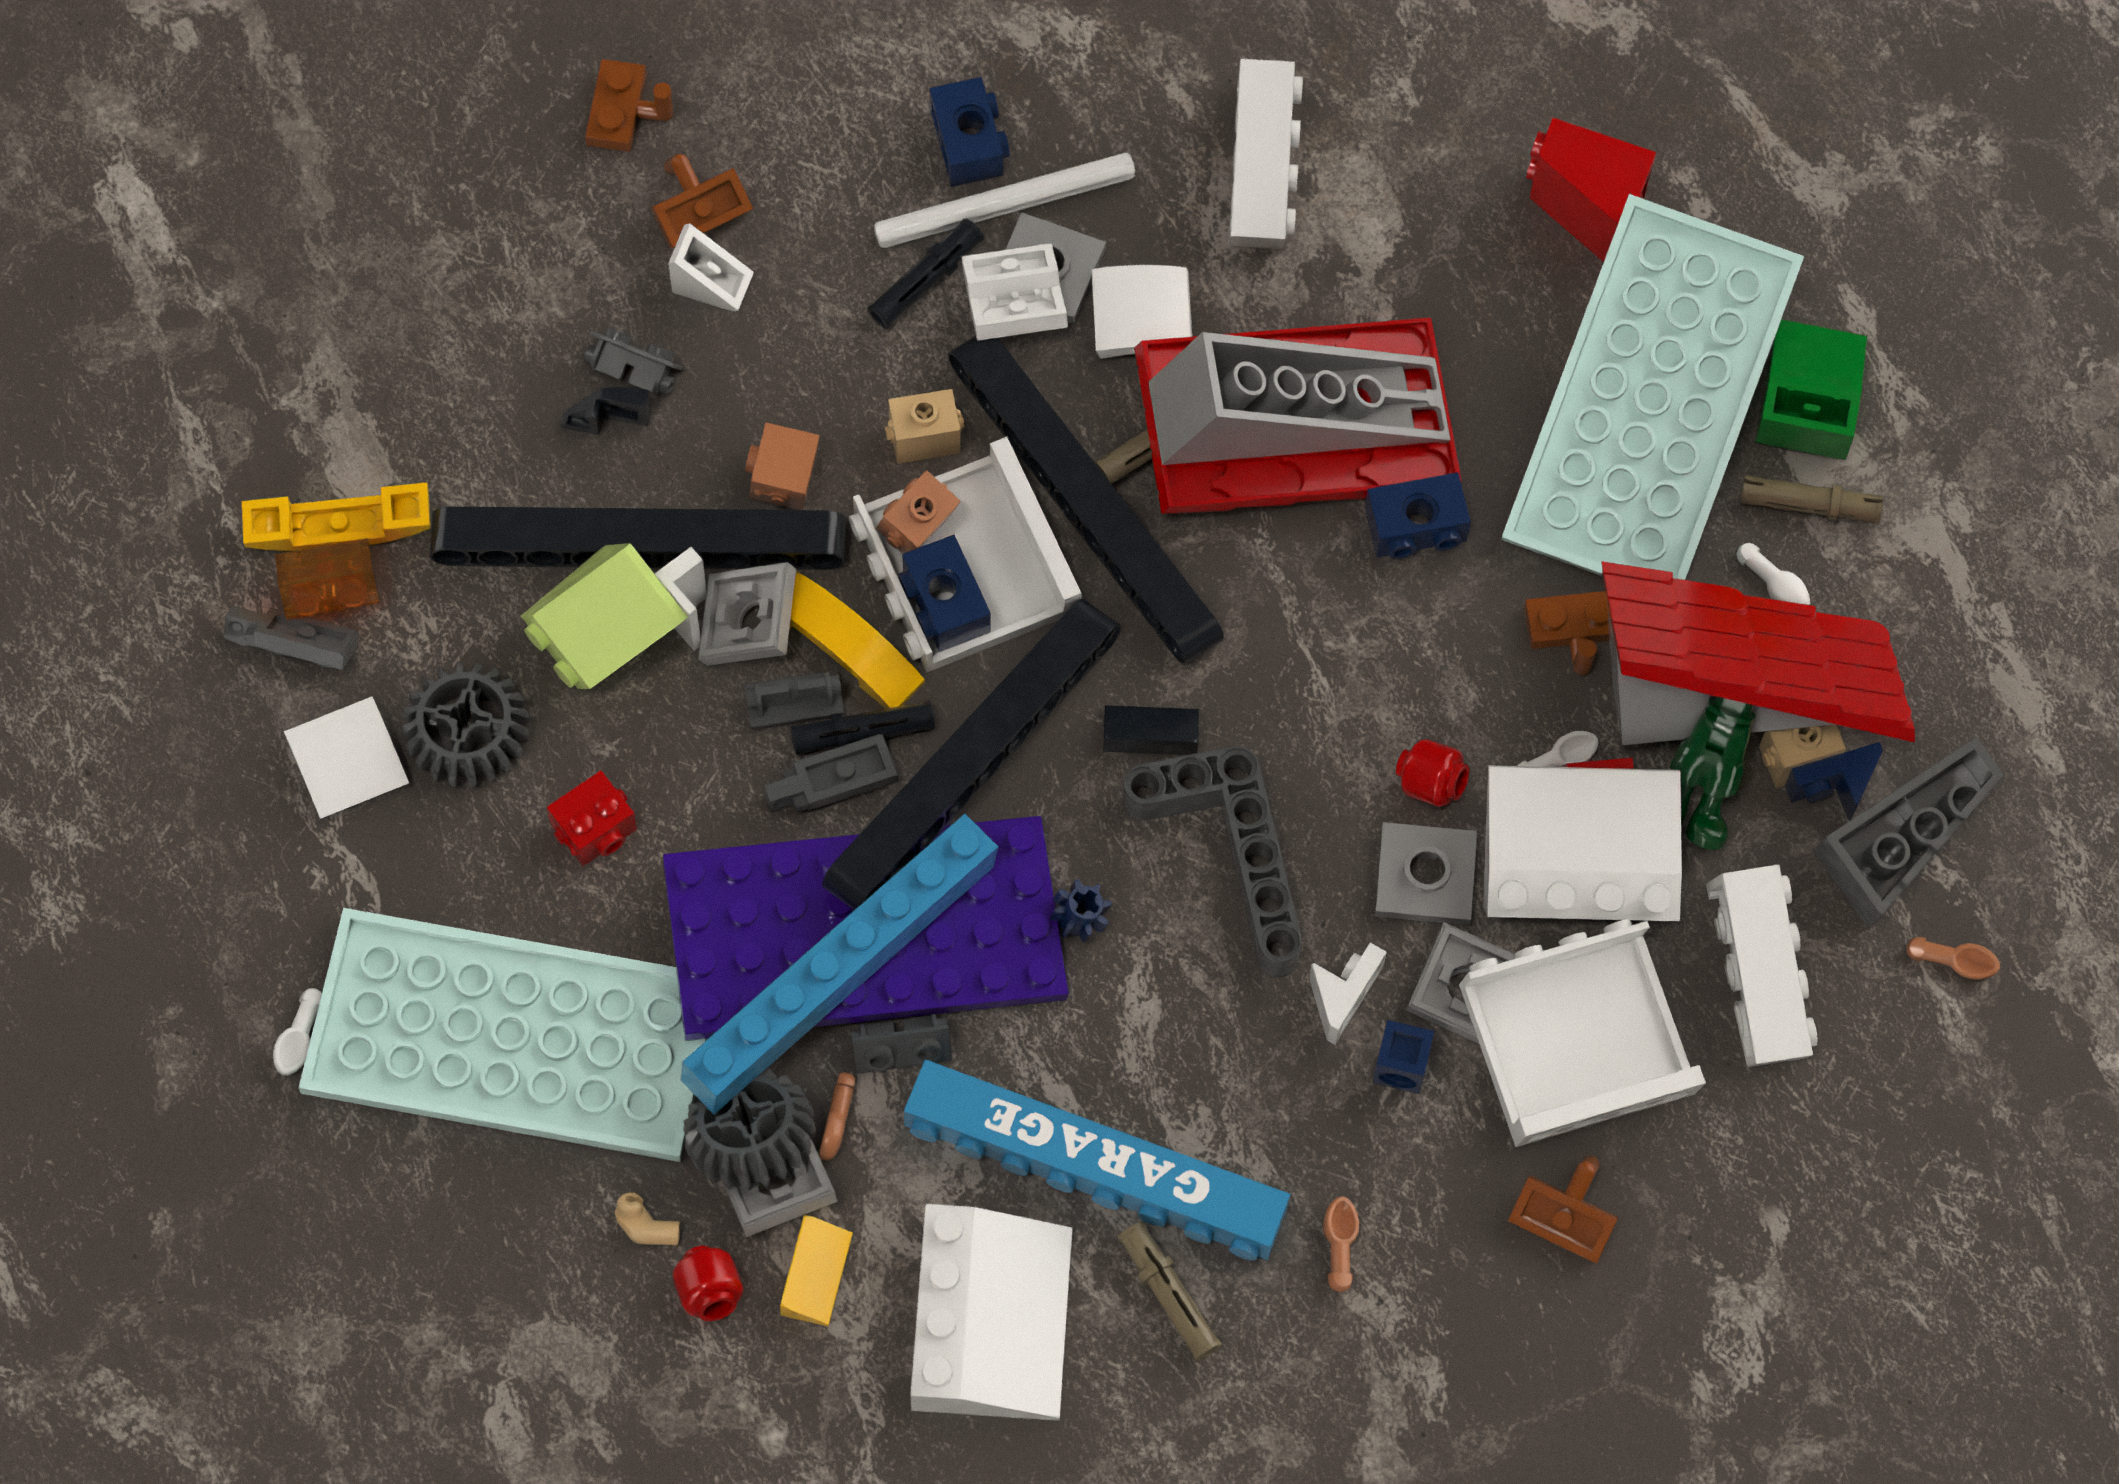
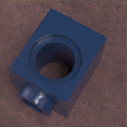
M1387 1020L1372 1083L1420 1094L1434 1031Z

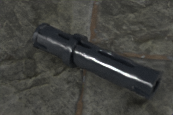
M964 218L939 243L933 242L926 248L927 254L904 276L899 278L879 299L867 307V311L872 319L882 328L888 329L903 312L945 274L951 275L958 269L957 263L962 259L961 256H965L979 242L981 243L984 240L980 229L971 220Z
M930 700L842 717L840 712L831 714V719L790 726L795 755L833 747L838 748L878 734H882L884 738L927 729H935ZM906 718L904 722L867 728L870 724ZM858 727L856 731L819 737L821 733Z

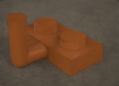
M601 59L585 135L586 146L631 152L638 118L668 121L673 117L671 87L667 83H658L653 88L654 102L641 100L647 75L646 65Z
M677 154L668 158L664 163V170L669 175L677 176L684 192L651 207L670 249L676 246L685 224H691L702 233H705L753 209L734 168L700 184L688 158L683 154Z
M1605 591L1526 599L1524 610L1531 649L1569 645L1574 672L1580 676L1587 675L1592 669L1597 651L1595 642L1609 641Z
M1588 1155L1578 1164L1566 1191L1530 1175L1508 1221L1597 1264L1619 1217L1583 1200L1600 1167L1599 1160L1592 1155Z

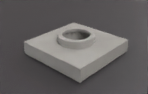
M1021 212L1005 250L1052 243L1055 257L1061 260L1064 258V266L1059 272V283L1067 312V322L1074 325L1092 283V269L1098 268L1106 250V242Z
M786 562L709 574L698 660L710 666L786 655L796 568ZM759 605L756 617L761 619L758 626L753 630L748 626L742 628V621L746 612L752 607Z
M1383 822L1375 917L1437 923L1445 922L1448 924L1470 926L1477 831ZM1416 856L1417 859L1430 858L1436 860L1438 858L1444 864V876L1434 884L1420 883L1414 879L1410 872L1411 861Z
M1444 922L1405 1010L1479 1044L1466 1004L1455 996L1451 997L1448 990L1449 982L1458 974L1470 972L1469 967L1477 962L1489 958H1497L1499 964L1515 959L1514 954Z
M812 1139L810 1140L812 1144L810 1147L811 1153L801 1155V1168H786V1175L794 1181L791 1188L787 1183L779 1189L770 1190L771 1195H764L760 1193L762 1184L760 1181L754 1182L748 1192L741 1186L740 1182L730 1190L724 1185L746 1237L838 1202Z

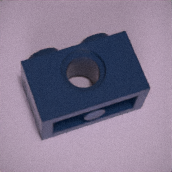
M982 77L929 88L930 113L950 186L953 187L1003 176V158L1010 157L1008 140L1005 131L997 132L994 119L999 118L994 92L986 93ZM966 128H976L979 130V132L975 134H966L963 133L962 130Z
M1458 472L1367 489L1364 508L1377 558L1383 556H1390L1394 559L1405 558L1414 554L1416 550L1435 547L1437 550H1449L1467 541L1471 521ZM1413 514H1420L1425 516L1429 522L1415 524L1408 517Z
M955 534L902 554L903 572L898 573V579L908 600L915 599L920 612L916 613V618L926 639L933 638L939 652L991 632V612ZM937 590H948L953 596L947 600H937L931 594Z

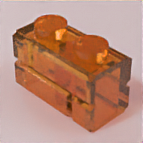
M368 538L304 549L298 553L292 551L275 555L278 585L286 620L380 603Z

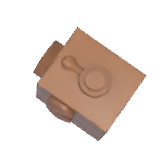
M765 423L760 446H750L745 472L753 473L749 498L778 506L803 510L820 435Z
M927 470L919 478L911 480L906 485L903 491L904 495L899 500L895 499L885 508L884 516L875 528L886 538L892 547L898 549L902 554L922 547L953 514L961 502L947 489L946 484L940 483Z

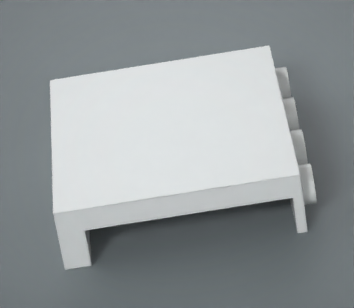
M1007 437L990 443V456L935 477L940 483L946 484L947 489L961 502L953 514L923 546L955 534L991 612L990 633L944 651H938L933 638L926 639L916 618V613L920 612L914 598L908 600L898 579V573L903 572L902 553L892 547L886 538L875 529L884 516L885 508L895 499L899 500L904 495V489L867 504L863 503L860 494L853 496L854 514L848 517L852 531L858 542L866 541L871 554L867 555V561L873 577L876 581L884 580L889 591L888 594H885V600L890 614L895 621L902 619L908 632L903 634L908 653L912 660L920 658L926 673L1056 622L1081 599V591ZM937 590L931 596L937 600H947L953 594L948 590Z
M1629 919L1621 920L1604 927V933L1588 938L1586 932H1580L1559 941L1560 946L1543 951L1541 945H1535L1514 954L1515 959L1498 964L1497 958H1489L1469 967L1470 972L1467 973L1459 986L1515 1147L1694 1095L1706 1083L1700 1065L1694 1067L1689 1065L1643 935L1650 928L1648 921L1632 925Z

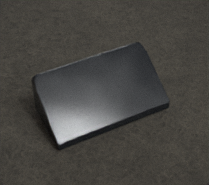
M1105 705L1103 752L1191 755L1198 752L1199 709Z

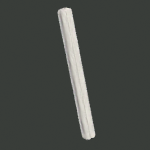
M1122 153L900 215L874 224L875 236L879 246L887 248L954 229L964 218L976 223L1132 179L1135 176L1134 163L1129 153Z

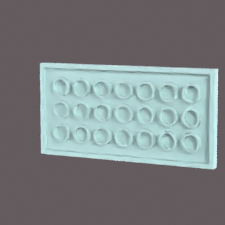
M1629 194L1501 540L1602 576L1601 561L1669 571L1673 572V578L1685 580L1804 256Z
M343 908L300 1079L299 1090L301 1094L681 1162L684 1142L686 1141L683 1120L689 1118L688 1105L693 1104L695 1100V1095L681 1082L682 1061L708 1038L685 1041L676 967Z

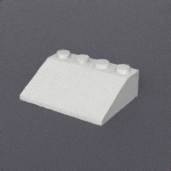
M1488 765L1483 907L1487 917L1680 921L1682 882L1680 770Z
M925 1205L911 1384V1411L1059 1421L1072 1227L977 1207Z

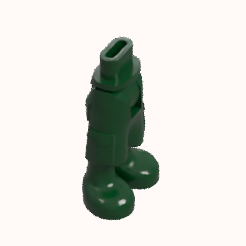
M1711 696L1708 699L1707 707L1698 717L1689 736L1678 746V750L1669 768L1671 770H1680L1681 825L1688 811L1689 801L1695 786L1701 785L1703 787L1702 797L1687 824L1686 835L1692 843L1699 847L1717 850L1723 848L1728 838V828L1721 812L1723 798L1731 797L1737 793L1744 774V755L1751 735V724H1753L1756 715L1752 711L1754 705Z

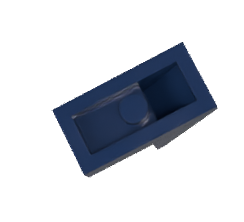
M1880 742L1792 768L1785 784L1791 803L1805 798L1807 802H1816L1830 796L1835 789L1847 819L1850 821L1883 752Z

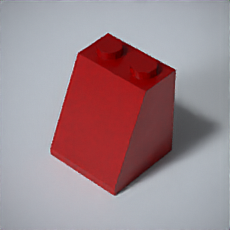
M1552 118L1547 133L1538 132L1531 150L1530 157L1532 159L1526 174V179L1533 181L1529 198L1604 262L1629 194L1642 199L1646 196L1656 152Z

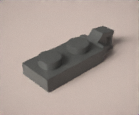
M233 605L225 616L223 634L225 639L242 646H254L269 650L278 656H291L313 662L323 668H336L343 670L358 647L359 639L357 630L271 607L267 613L263 614Z
M878 734L794 761L793 767L783 771L784 779L764 785V797L770 812L789 808L793 805L797 812L806 809L809 811L898 782V774L882 734Z

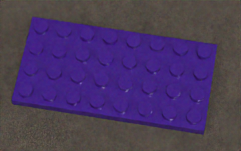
M1041 816L974 822L998 846L994 867L814 1027L1067 1000L1068 987L1058 922L1050 920V916L1055 909ZM947 825L936 838H938L951 825ZM860 834L663 854L662 862L685 1041L710 1038L854 911L822 887V881L835 860Z

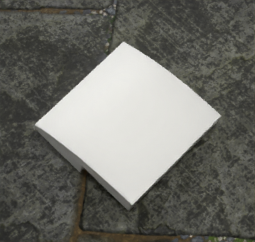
M1052 243L961 256L977 341L1068 327L1067 312L1060 288L1059 271Z
M1127 265L1092 269L1096 352L1100 359L1135 354L1134 347L1142 340L1192 337L1189 274L1186 267Z
M373 696L284 731L320 819L409 784Z

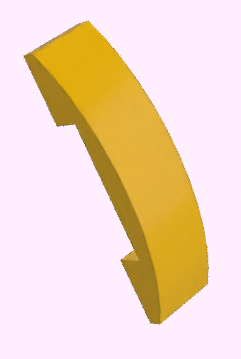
M426 482L381 487V495L291 504L288 496L242 501L243 544L246 548L273 551H325L363 547L409 537L431 529L428 484Z
M796 571L789 629L792 626L795 627L858 679L859 687L884 708L903 706L925 683L922 675L888 640L856 612L823 587Z

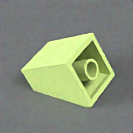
M631 543L605 545L524 612L521 618L528 625L524 631L529 640L539 650L547 649L557 662L553 668L560 679L570 688L575 685L578 689H591L681 624L688 616Z

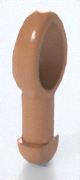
M1914 937L1906 945L1907 955L1911 959L1921 962L1922 959L1950 966L1958 975L1971 980L1990 978L1997 974L2000 969V962L1996 955L1988 948L1979 944L1967 943L1957 947H1950L1926 941L1925 937Z
M848 1072L839 1073L835 1084L818 1153L821 1160L828 1161L833 1159L843 1142L856 1079L853 1074Z
M1342 1196L1335 1198L1329 1204L1323 1219V1233L1331 1245L1330 1273L1327 1275L1328 1284L1336 1292L1349 1290L1352 1285L1353 1274H1350V1245L1355 1241L1359 1233V1217L1355 1206L1348 1198Z

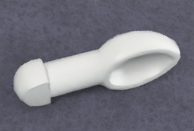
M1744 543L1738 548L1736 557L1743 567L1747 565L1766 582L1767 591L1771 599L1806 605L1810 604L1807 588L1798 576L1789 571L1779 570L1759 552L1760 548L1752 543Z
M1588 731L1567 733L1556 741L1551 751L1529 762L1524 760L1517 766L1561 767L1566 763L1587 762L1597 750L1598 738L1595 734Z
M309 988L303 992L299 999L301 1004L291 1028L281 1033L274 1045L273 1061L277 1072L281 1075H291L304 1066L311 1039L309 1033L315 1021L322 992L316 988Z

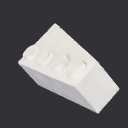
M1240 59L1237 81L1236 140L1233 160L1234 183L1232 186L1229 246L1284 249L1286 236H1294L1296 209H1287L1288 192H1296L1298 165L1289 163L1290 147L1299 148L1300 121L1292 120L1293 103L1301 104L1303 77L1294 76L1295 62Z
M1779 865L1722 873L1707 882L1706 889L1709 900L1719 899L1718 918L1714 920L1718 940L1722 939L1725 945L1729 944L1731 951L1730 954L1726 955L1725 972L1731 990L1733 992L1740 991L1741 1000L1735 1001L1734 1011L1747 1068L1799 1060L1812 1056V1046H1817V1031L1813 1018H1806L1803 999L1809 997V987L1805 971L1798 970L1795 951H1800V936L1796 923L1789 922L1786 904H1791L1792 891L1788 876H1781Z

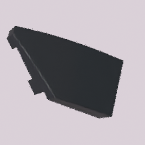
M624 387L601 388L565 411L560 426L563 429L598 435L603 418L648 426L652 412L649 390Z

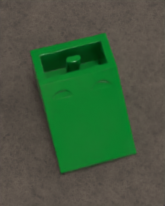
M1781 319L1772 343L1755 443L1846 460L1855 435L1862 392L1867 336Z

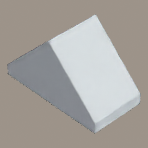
M691 224L684 225L668 263L672 293L732 312L739 310L754 273Z

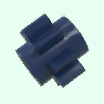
M1075 879L1070 887V893L1063 889L1058 890L1053 900L1060 907L1054 909L1050 920L1059 921L1063 929L1062 937L1065 938L1071 934L1080 936L1083 942H1087L1092 934V928L1098 932L1104 931L1109 922L1102 915L1108 912L1112 902L1108 900L1103 901L1102 895L1099 893V884L1093 887L1082 886L1080 880ZM1079 906L1086 910L1084 915L1076 911Z

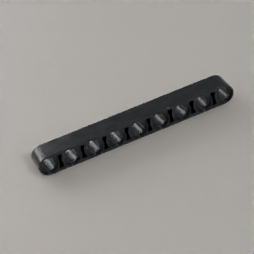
M975 335L948 352L949 362L958 378L1002 435L1008 438L1012 448L1172 655L1181 664L1186 665L1223 641V631L1214 615L1000 340L993 338L977 341Z
M450 506L438 508L432 513L430 558L432 561L446 566L580 567L605 545L631 543L649 568H663L688 548L692 547L702 558L704 569H746L788 562L796 570H830L839 568L845 563L846 518L838 512L827 510Z
M1083 598L1078 600L835 860L823 878L822 887L852 910H856L931 844L1105 655L1117 639L1121 625Z

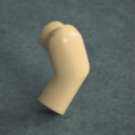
M626 1193L619 1197L615 1209L616 1220L632 1241L637 1244L679 1246L680 1221L654 1220L643 1206L642 1197L636 1193Z

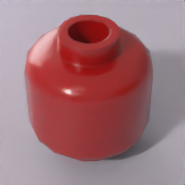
M1423 739L1417 741L1410 750H1403L1397 761L1396 775L1401 777V789L1406 796L1436 807L1448 805L1452 800L1456 801L1461 798L1468 784L1470 768L1465 764L1464 756L1457 748L1430 739Z
M704 1245L693 1247L684 1254L673 1270L672 1279L682 1307L688 1315L701 1318L704 1321H717L727 1317L735 1310L737 1303L743 1295V1284L734 1260L727 1251L720 1248Z

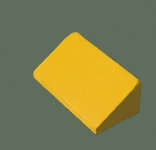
M804 1215L780 1304L781 1316L829 1327L853 1232L818 1218Z

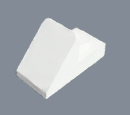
M1369 943L1362 956L1357 953L1352 955L1342 972L1341 978L1313 963L1311 966L1310 983L1326 1039L1334 1045L1338 1042L1384 967L1387 952L1372 943Z

